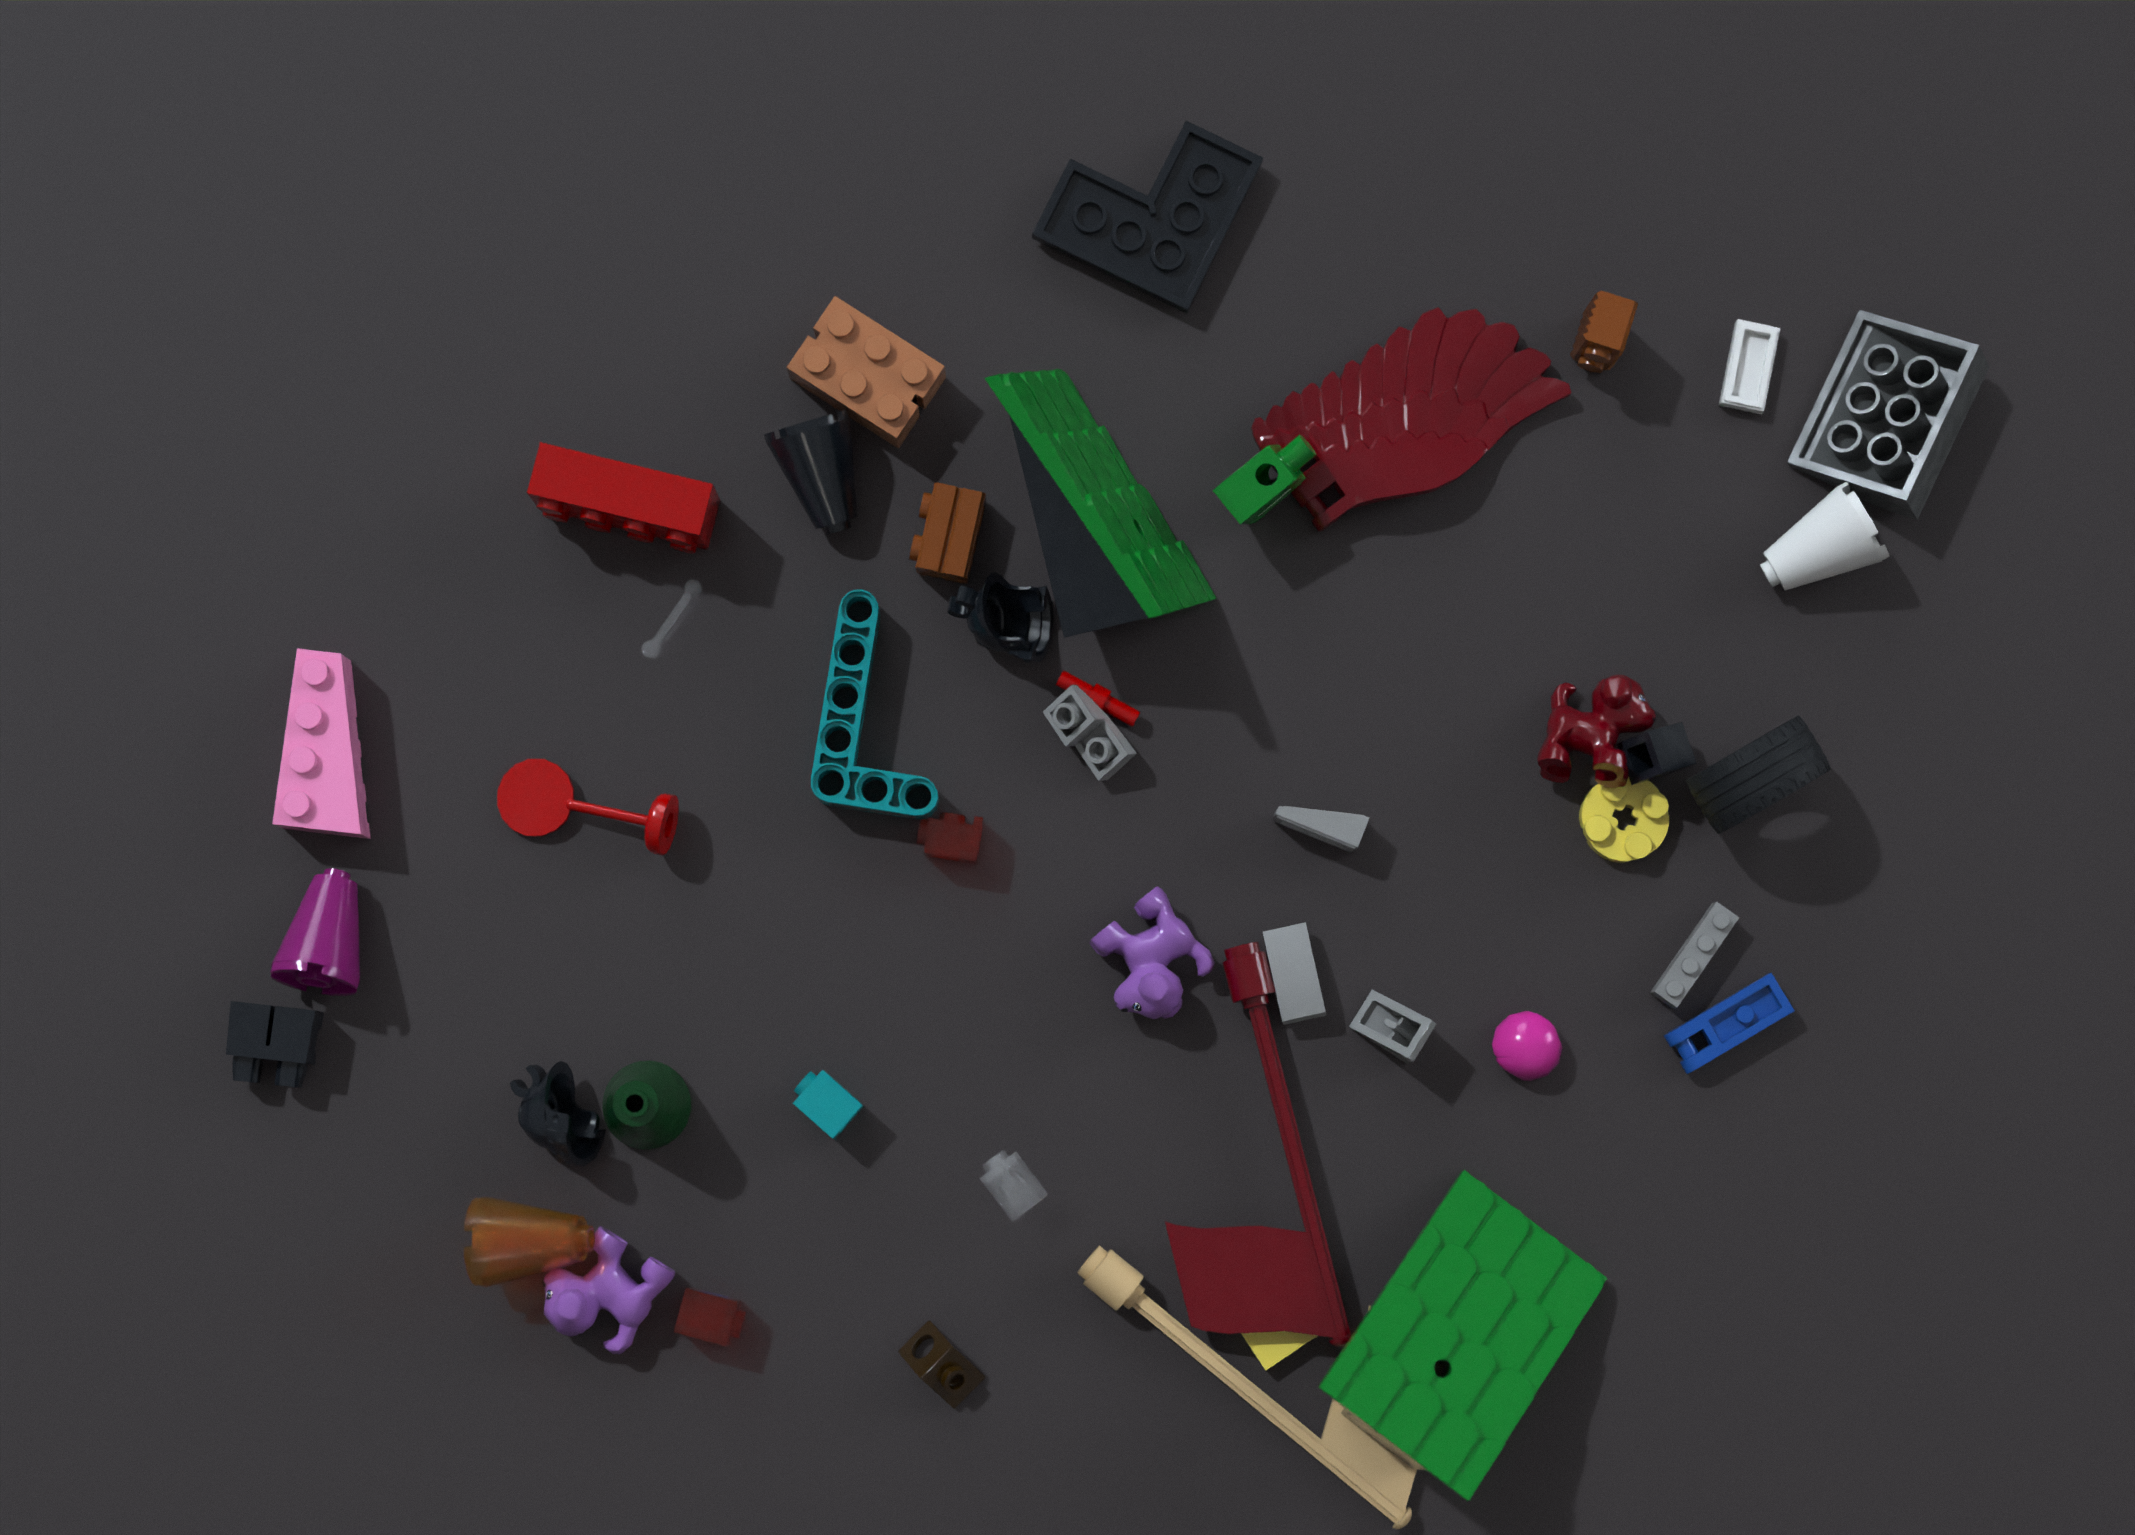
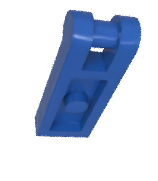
M1768 973L1663 1036L1670 1047H1676L1683 1059L1680 1061V1064L1686 1074L1795 1010L1773 974ZM1701 1031L1709 1045L1698 1051L1690 1036Z

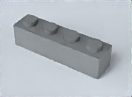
M1712 903L1650 994L1670 1008H1677L1740 917L1720 903Z

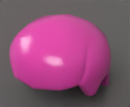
M1523 1011L1508 1015L1496 1027L1492 1048L1496 1061L1502 1069L1523 1081H1531L1548 1076L1559 1064L1562 1044L1557 1029L1548 1019L1537 1013Z

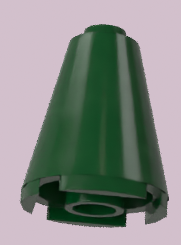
M638 1061L620 1069L607 1084L602 1101L604 1120L611 1133L625 1145L643 1150L660 1148L676 1139L687 1126L692 1109L690 1091L683 1078L668 1065L657 1061ZM640 1096L643 1099L644 1105L641 1111L636 1113L634 1103L636 1098Z

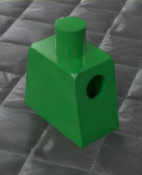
M1299 434L1284 448L1280 445L1266 446L1212 491L1240 525L1256 523L1306 479L1300 468L1317 454L1308 441ZM1272 466L1278 472L1275 482H1272L1269 478V469Z

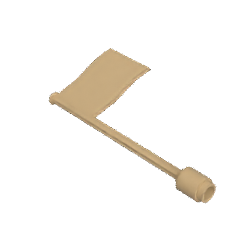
M1100 1245L1093 1251L1077 1272V1274L1085 1279L1083 1284L1115 1311L1122 1305L1128 1310L1131 1307L1134 1308L1394 1523V1529H1401L1409 1523L1412 1517V1509L1410 1507L1406 1508L1417 1469L1410 1467L1342 1415L1341 1412L1344 1407L1334 1399H1332L1320 1439L1144 1294L1145 1288L1139 1284L1144 1276L1112 1249L1107 1252ZM1437 1361L1434 1371L1440 1377L1443 1368L1442 1364Z

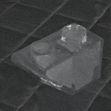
M1002 1150L982 1165L987 1173L980 1180L1012 1222L1048 1195L1017 1151L1008 1156L1005 1150Z

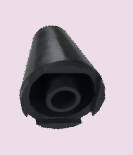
M847 409L836 412L839 421H835L833 414L779 429L781 436L779 439H776L774 431L763 434L766 444L815 529L824 527L826 535L851 528L849 519L857 517L851 424Z

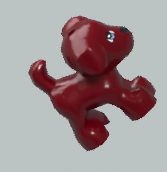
M1620 674L1611 675L1600 680L1592 692V712H1582L1568 706V699L1577 690L1575 685L1565 682L1556 686L1551 696L1552 712L1547 723V738L1540 748L1537 757L1542 778L1557 783L1567 782L1572 770L1569 753L1574 750L1593 757L1595 781L1598 784L1608 788L1625 786L1628 780L1629 769L1625 753L1620 749H1615L1617 739L1620 733L1644 732L1651 728L1656 720V711L1646 700L1640 683L1626 675Z

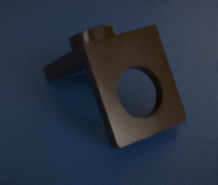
M930 1320L898 1351L920 1379L953 1409L985 1379V1376L946 1339ZM926 1339H934V1345L929 1354L922 1358H916L918 1346Z

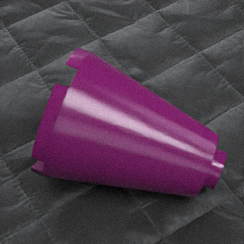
M328 868L324 870L323 874L314 875L271 964L270 977L273 980L302 991H307V986L322 988L321 994L348 996L357 993L358 985L360 984L358 884L350 880L351 875L348 872Z

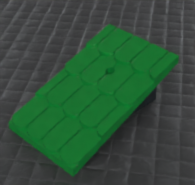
M1054 369L1020 373L1010 372L984 378L1010 416L1064 638L1144 618L1164 615L1217 599L1184 540H1176L1151 494L1144 486L1137 484L1104 425L1098 427L1074 383L1065 371Z
M1462 1170L1318 1388L1344 1407L1341 1412L1342 1415L1410 1467L1431 1473L1463 1499L1469 1501L1505 1446L1508 1437L1534 1399V1395L1573 1337L1574 1331L1608 1278L1560 1243L1554 1236L1527 1218L1520 1210L1490 1190L1484 1183L1474 1178L1467 1171ZM1439 1360L1443 1368L1440 1377L1434 1371L1435 1363Z

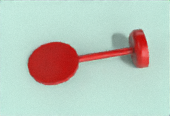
M527 759L515 764L503 776L498 787L497 806L502 819L512 830L525 836L543 837L553 833L568 820L571 811L645 826L644 839L646 848L653 854L663 856L670 849L677 828L679 802L676 795L668 793L658 795L652 802L648 815L574 800L575 790L569 775L559 765L546 759Z

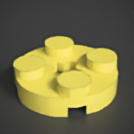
M1628 777L1627 783L1623 787L1608 788L1600 784L1595 785L1584 797L1579 811L1580 827L1583 829V834L1588 840L1586 842L1596 854L1609 861L1625 863L1646 857L1661 845L1669 827L1668 800L1650 781L1631 785ZM1626 806L1632 810L1631 816L1636 818L1634 826L1627 825L1624 830H1620L1617 828L1618 820L1612 816L1615 810L1622 811Z

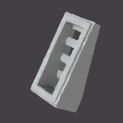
M1278 806L1272 819L1278 824L1351 853L1358 848L1370 817L1352 813Z

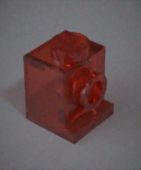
M940 812L939 819H921L917 845L925 846V857L977 865L984 824L983 817L974 816L973 825L965 823L966 816Z

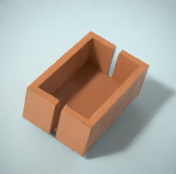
M834 296L813 327L816 340L808 335L786 367L789 377L792 381L837 410L847 409L851 419L899 449L920 418L918 406L926 409L945 380V366ZM915 397L917 398V405L912 402Z

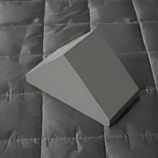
M1372 989L1349 1027L1405 1063L1414 1062L1435 1028L1436 1023Z

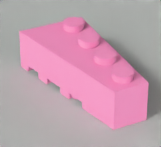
M297 648L272 824L289 830L371 839L370 827L367 822L365 805L367 800L360 759L362 758L360 740H358L356 723L357 709L351 660L341 653Z

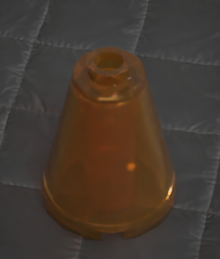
M487 1196L472 1200L464 1223V1231H472V1246H463L467 1273L474 1285L485 1287L583 1262L588 1252H592L595 1246L594 1228L592 1225H587V1221L583 1216Z

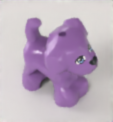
M1157 886L1142 897L1134 907L1139 917L1146 920L1155 919V926L1131 935L1116 921H1113L1093 937L1089 944L1097 954L1103 957L1112 953L1122 955L1131 974L1119 985L1113 997L1116 1007L1121 1012H1134L1150 1019L1161 1017L1165 1019L1173 1017L1182 1007L1183 1002L1181 998L1183 994L1182 984L1179 977L1167 968L1168 964L1179 957L1188 955L1196 961L1198 976L1204 977L1212 971L1215 962L1210 950L1193 937L1190 929L1182 919L1176 918L1167 895L1162 888Z
M600 1226L591 1239V1247L598 1253V1263L587 1274L580 1276L566 1269L553 1268L544 1276L542 1280L545 1290L544 1315L557 1332L571 1337L582 1334L594 1324L598 1312L601 1309L606 1310L620 1325L618 1334L604 1341V1348L612 1354H622L632 1345L638 1326L652 1308V1300L671 1282L675 1271L650 1256L641 1270V1276L645 1282L638 1284L620 1265L622 1254L628 1242Z

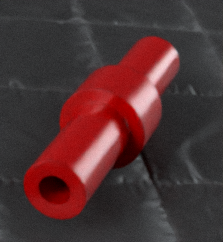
M1063 670L1056 683V686L1063 690H1067L1071 685H1077L1105 713L1131 727L1134 726L1141 713L1137 709L1111 696V690L1098 683L1092 686Z

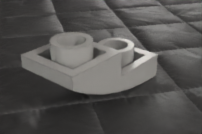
M1071 685L1043 711V714L1066 747H1076L1098 781L1108 780L1137 754L1111 719L1077 685Z
M1306 922L1264 931V941L1283 1025L1327 1016Z

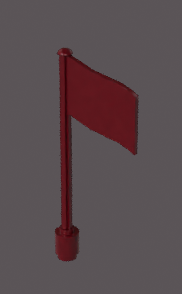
M1258 942L1235 946L1224 950L1226 961L1222 963L1232 1002H1242L1243 1009H1248L1305 1232L1265 1226L1195 1228L1165 1222L1190 1325L1203 1331L1225 1334L1288 1331L1332 1337L1333 1340L1329 1341L1331 1345L1344 1347L1352 1335L1348 1326L1266 1004H1269L1267 995L1276 993L1266 952L1260 951Z

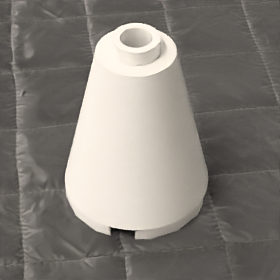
M1845 482L1831 491L1763 552L1767 561L1760 564V567L1772 587L1780 584L1786 591L1882 562V560L1890 556L1885 544L1880 546L1875 535L1879 532L1854 491L1850 492L1849 484Z

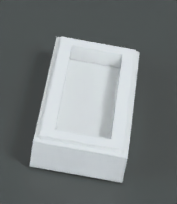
M1740 319L1735 322L1719 406L1756 414L1764 412L1780 328Z

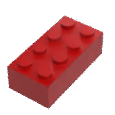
M540 442L527 490L528 496L535 503L536 508L543 511L542 516L564 523H568L569 517L586 521L585 527L604 533H610L612 527L628 531L627 537L645 543H653L654 537L671 542L670 547L675 550L692 554L696 552V548L708 550L721 501L714 485L711 483Z

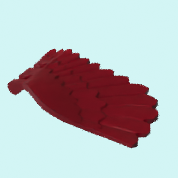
M1437 307L1422 313L1412 330L1399 326L1387 339L1384 348L1379 344L1370 347L1361 364H1358L1353 359L1345 365L1340 378L1332 371L1324 378L1320 388L1317 384L1311 382L1303 389L1301 394L1292 391L1285 398L1282 407L1278 405L1271 407L1266 420H1263L1261 417L1255 418L1251 430L1260 451L1268 445H1280L1284 448L1299 434L1315 450L1317 455L1314 458L1317 463L1305 472H1302L1306 479L1291 494L1301 508L1306 506L1314 518L1311 521L1318 532H1322L1352 508L1433 492L1454 482L1470 470L1507 432L1521 421L1539 410L1570 396L1572 392L1569 383L1556 378L1543 377V374L1552 362L1545 353L1531 347L1516 353L1520 336L1515 325L1505 322L1486 325L1485 317L1477 309L1460 311L1447 318L1441 309ZM1272 466L1274 471L1277 473V469L1274 466ZM1333 485L1342 498L1328 508L1320 498V495Z

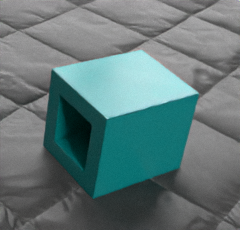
M822 1070L817 1076L810 1071L793 1090L799 1096L793 1104L832 1139H836L864 1107L858 1099L825 1070Z

